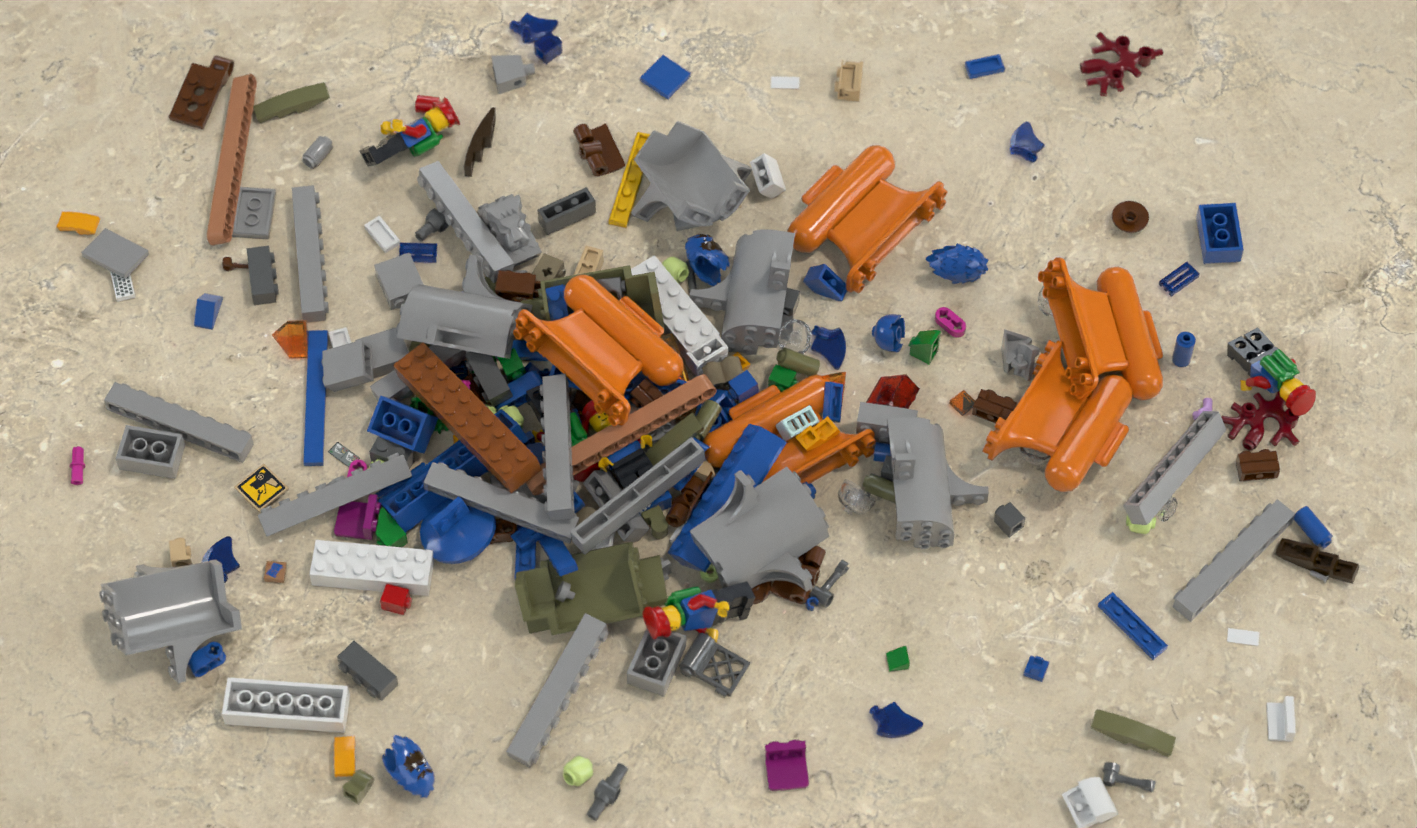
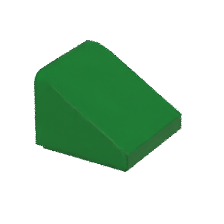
M902 646L886 653L889 672L909 669L910 661L907 646Z

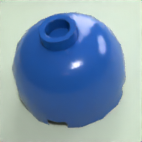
M885 315L877 321L876 326H873L872 336L875 338L876 344L883 350L889 352H899L903 344L900 343V340L905 338L904 318H900L902 315Z

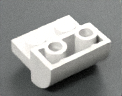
M1099 777L1084 779L1078 782V786L1062 794L1078 828H1088L1097 822L1101 824L1119 815L1102 779Z

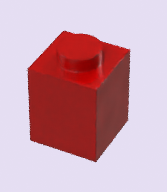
M386 584L380 599L381 609L404 615L406 609H410L412 604L409 589Z

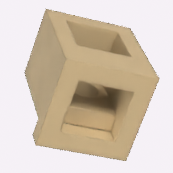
M176 538L175 540H170L172 567L192 565L191 547L186 545V539Z

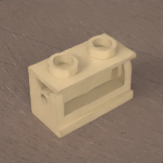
M842 60L841 67L837 66L836 77H839V81L835 82V92H838L837 100L859 102L863 62L849 61L843 65Z
M585 246L574 275L600 271L604 263L603 250Z

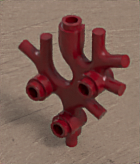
M1099 32L1096 37L1102 42V45L1091 47L1092 54L1112 51L1120 59L1115 63L1104 59L1085 60L1083 63H1080V71L1082 74L1085 73V75L1100 71L1105 72L1104 76L1086 79V85H1100V96L1106 97L1108 85L1111 88H1117L1118 92L1124 91L1125 88L1122 83L1123 71H1129L1136 78H1139L1142 73L1136 68V64L1138 63L1141 67H1147L1151 64V60L1163 55V49L1154 50L1153 48L1143 46L1138 52H1132L1129 50L1130 39L1128 37L1119 36L1116 41H1112L1102 32Z
M1278 391L1275 398L1270 401L1265 400L1257 392L1253 398L1259 405L1258 409L1250 402L1244 403L1242 406L1234 402L1231 409L1237 412L1239 416L1228 417L1222 415L1221 418L1224 424L1233 426L1228 434V438L1231 440L1236 438L1244 425L1251 426V430L1243 439V447L1246 450L1252 451L1257 448L1263 439V422L1266 418L1276 419L1280 426L1270 441L1273 446H1277L1282 438H1287L1293 446H1296L1300 441L1293 434L1292 429L1297 426L1299 416L1294 415L1289 408L1284 410L1286 401L1280 396V391Z

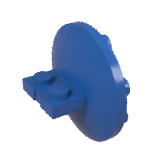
M459 496L455 500L448 498L423 519L420 527L422 546L425 550H433V558L441 563L459 564L471 561L489 546L495 533L496 518L492 514L466 505Z

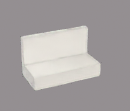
M1285 696L1283 703L1267 702L1268 741L1293 742L1296 734L1294 696Z

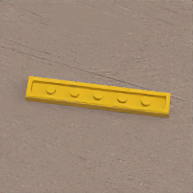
M637 132L610 214V225L627 228L644 175L643 171L634 161V158L650 134Z

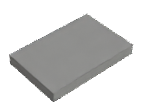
M240 187L232 237L269 239L276 189Z
M106 228L81 252L84 258L124 279L149 255L147 249Z

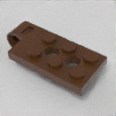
M215 55L209 67L192 63L170 112L169 119L204 130L221 88L226 85L228 78L233 72L234 60ZM198 89L204 90L202 95H195ZM193 104H194V105H197V109H196V110H194V111H189V110H188L189 106H191V105H193Z

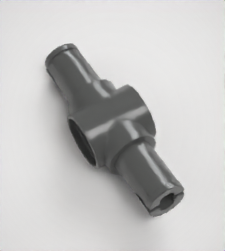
M434 208L427 214L425 224L415 232V237L422 242L431 233L436 231L443 232L447 229L449 225L442 212L440 213Z
M618 763L610 777H607L606 780L602 779L598 783L594 792L595 801L587 812L589 818L597 821L605 806L613 805L621 792L620 782L628 771L625 765Z

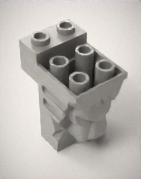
M513 194L506 197L502 196L496 199L495 202L479 206V210H477V214L514 262V267L534 259L542 253L530 230V225L525 222L526 214H523L521 211L522 203L519 194L513 196Z

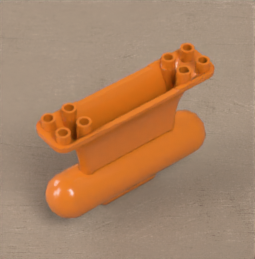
M871 145L864 149L844 170L837 165H833L802 196V202L808 206L791 222L787 232L795 233L793 248L802 253H811L817 250L827 239L832 241L843 252L849 263L850 271L846 278V290L850 293L855 291L859 294L865 286L862 282L865 279L871 282L875 278L876 272L874 270L876 266L915 226H918L924 219L930 222L935 215L933 212L935 208L941 210L946 204L944 197L948 191L944 189V184L940 181L930 188L918 192L903 190L887 182L886 180L891 176L895 168V160L893 154L881 145Z
M1056 257L1054 260H1050L1047 268L1039 272L1038 280L1043 282L1042 294L1044 298L1048 299L1060 341L1063 343L1062 348L1068 366L1065 376L1072 383L1070 393L1075 395L1077 399H1085L1097 387L1100 374L1121 371L1123 378L1129 382L1133 389V398L1149 400L1157 396L1163 387V376L1157 359L1163 357V352L1150 311L1142 310L1136 286L1129 271L1119 266L1107 268L1100 273L1097 279V291L1080 286L1070 277L1063 258Z
M584 274L577 275L569 280L563 291L564 301L574 311L572 314L558 320L545 321L536 318L531 312L523 309L518 313L517 319H515L516 329L513 330V335L518 340L523 338L527 341L526 346L529 351H538L563 374H566L576 386L595 403L594 408L599 414L605 412L609 416L608 421L612 426H622L627 423L631 410L629 402L624 397L625 390L631 380L639 372H642L653 383L659 386H669L675 383L682 375L684 370L683 359L660 338L664 333V328L628 296L618 300L593 277Z
M1049 340L1044 349L1047 352L1041 353L1036 361L1038 364L1032 373L1036 377L1008 418L1005 420L999 417L995 424L996 429L994 431L991 430L986 438L988 442L985 444L982 452L988 454L987 459L991 461L1001 452L1016 447L1030 448L1051 456L1045 467V478L1048 484L1057 491L1069 492L1081 484L1094 462L1102 467H1106L1129 432V427L1119 421L1132 401L1133 389L1122 376L1108 375L1098 382L1097 387L1085 399H1077L1075 395L1070 393L1072 383L1070 379L1066 378V370L1061 362L1063 343L1059 340L1056 343Z
M816 374L803 379L780 392L777 386L771 385L732 407L728 413L733 420L708 433L703 440V443L710 447L705 451L706 460L711 463L712 467L721 469L723 462L733 450L734 445L738 442L748 424L761 426L783 439L776 428V424L809 405L821 422L823 418L819 414L823 413L825 382L831 381L825 376ZM804 413V416L806 417L807 421L810 423L809 418L807 417L806 413ZM866 429L857 434L840 432L828 442L808 452L796 439V436L786 441V445L763 482L785 467H788L791 472L795 471L801 483L808 482L809 484L845 464L853 467L859 462L857 457L864 455L868 458L874 454L875 433L872 429Z

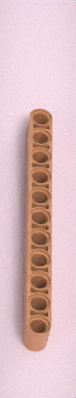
M253 74L235 77L232 82L207 230V239L212 246L228 243L232 239L257 87L256 78Z
M705 374L699 375L631 413L626 424L615 427L610 425L573 446V476L599 462L602 458L638 440L641 436L652 432L712 398L716 393V389ZM546 463L541 464L542 470L526 482L533 495L544 493V485H547V480H544L543 468H546Z

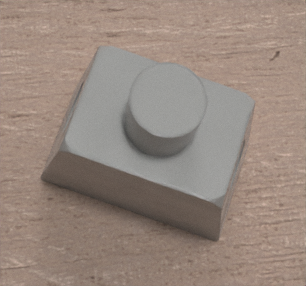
M520 55L491 56L498 94L524 87L526 85L525 75L535 74L534 64L523 65Z

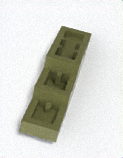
M323 82L288 91L253 106L257 121L263 123L275 116L281 119L295 111L300 114L330 99L326 83Z
M691 413L661 437L645 454L652 465L655 466L689 438H694L705 429L697 417Z
M1099 709L1095 711L1090 727L1122 744L1131 743L1145 751L1151 749L1165 757H1169L1172 754L1176 737L1154 727Z

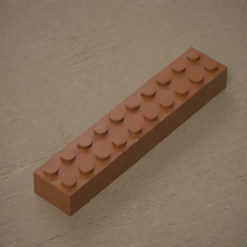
M424 342L393 365L398 377L511 494L542 470L537 457Z

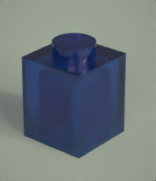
M548 32L534 43V54L546 65L562 53L561 39L558 36H554L551 32Z

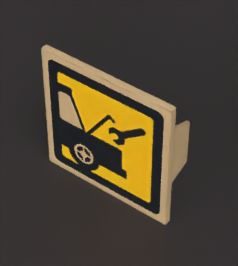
M264 463L234 486L258 512L289 489Z

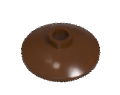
M1123 201L1113 209L1112 221L1121 231L1136 233L1147 226L1149 213L1142 204L1136 201Z

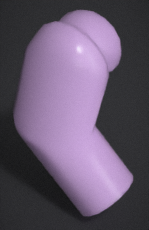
M1211 398L1203 399V407L1193 412L1194 420L1203 411H1212L1213 400Z

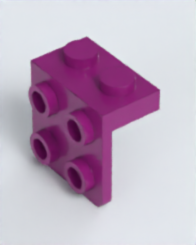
M369 494L368 503L351 501L339 506L334 534L339 537L372 540L374 531L377 530V514H379L381 509V503L378 502L377 495Z
M794 739L784 743L773 741L765 744L764 755L769 790L779 791L807 788L809 786L806 762V742Z

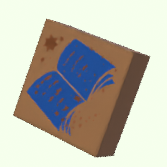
M267 561L264 581L284 583L287 568L286 562Z

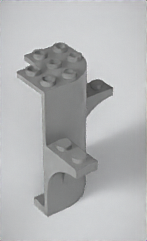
M679 121L675 123L668 135L655 130L652 131L634 158V161L651 184L631 213L634 217L647 222L656 212L662 208L669 207L681 221L695 226L713 225V222L723 221L731 216L750 192L744 181L751 173V167L722 155L704 131Z
M765 229L755 230L751 235H742L736 243L733 266L729 275L721 283L713 287L690 290L689 297L698 308L704 307L715 311H725L721 339L728 346V352L734 351L746 355H756L758 345L765 348H777L795 233Z
M470 255L465 265L467 272L466 277L462 281L463 292L421 284L411 288L405 304H402L400 307L401 319L396 328L397 338L510 359L514 340L513 330L516 329L515 319H517L518 313L523 309L531 312L532 305L509 301L495 294L484 278L482 268L483 257Z
M919 417L887 418V434H889L897 512L896 539L902 541L914 539V547L921 549L953 546L954 526L951 504L960 506L970 503L976 505L987 503L988 487L967 483L951 470L946 460L943 429L939 424H931L929 419Z
M785 467L755 488L753 487L755 483L751 476H746L741 470L734 474V489L726 503L714 515L690 530L693 542L715 567L722 588L748 581L752 589L764 582L783 580L799 585L806 592L813 588L811 583L812 576L807 569L803 570L801 568L798 557L829 537L827 530L829 526L824 519L826 517L824 511L817 507L810 496L811 490L807 484L802 485L798 474L795 471L791 472L788 467Z
M217 560L169 568L150 567L144 564L137 565V572L134 573V577L101 584L102 591L99 592L101 602H104L105 610H102L104 621L108 622L113 646L117 645L118 650L122 651L125 655L166 647V655L170 659L171 665L168 667L169 675L178 683L186 682L188 661L201 643L219 634L242 630L240 611L227 602L222 563Z

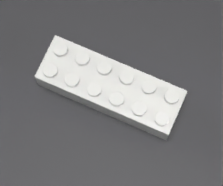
M654 255L632 268L631 272L632 275L655 271L664 321V334L671 335L672 344L686 360L687 352L715 335L720 336V333Z
M316 540L310 569L311 584L313 586L383 592L386 584L409 589V593L412 595L429 596L434 567L433 550Z
M228 678L222 717L226 725L345 733L350 693L348 686Z

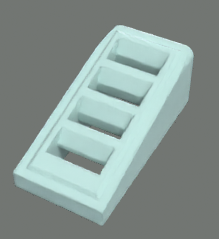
M809 405L777 423L776 428L783 440L787 441L800 434L808 426H814L820 421ZM804 413H806L807 417L810 420V423L807 421L806 417L804 416Z

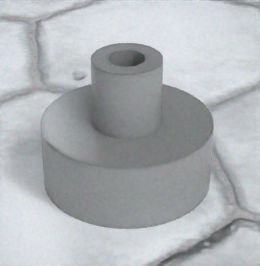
M562 581L556 592L555 599L564 602L566 598L573 600L575 593L570 591L571 584Z

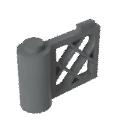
M699 633L681 661L679 668L686 677L696 676L715 687V692L726 697V695H732L748 669L750 662L717 644L709 635ZM718 650L723 653L726 660L716 662L714 658L715 652ZM738 662L744 665L741 671L733 672L731 663ZM727 664L730 673L719 675L717 666ZM714 667L716 676L708 677L703 674L706 668ZM731 677L733 682L731 688L729 689L722 685L721 679Z

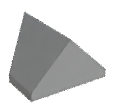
M1004 329L1001 351L1004 372L1008 374L1013 368L1011 360L1017 356L1018 343L1023 342L1031 345L1032 339Z

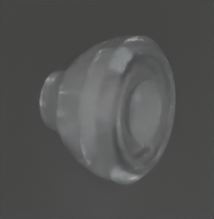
M1171 497L1156 514L1157 518L1162 522L1168 521L1174 515L1178 504L1175 497Z

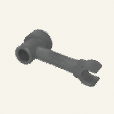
M842 559L826 583L821 588L815 586L810 596L817 598L819 604L827 608L834 599V594L829 590L840 576H843L849 570V567H847L849 563Z
M1113 762L1104 763V785L1114 786L1115 782L1154 792L1156 781L1120 775V765Z

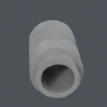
M319 136L303 154V163L309 168L317 167L333 149L332 141L326 136Z

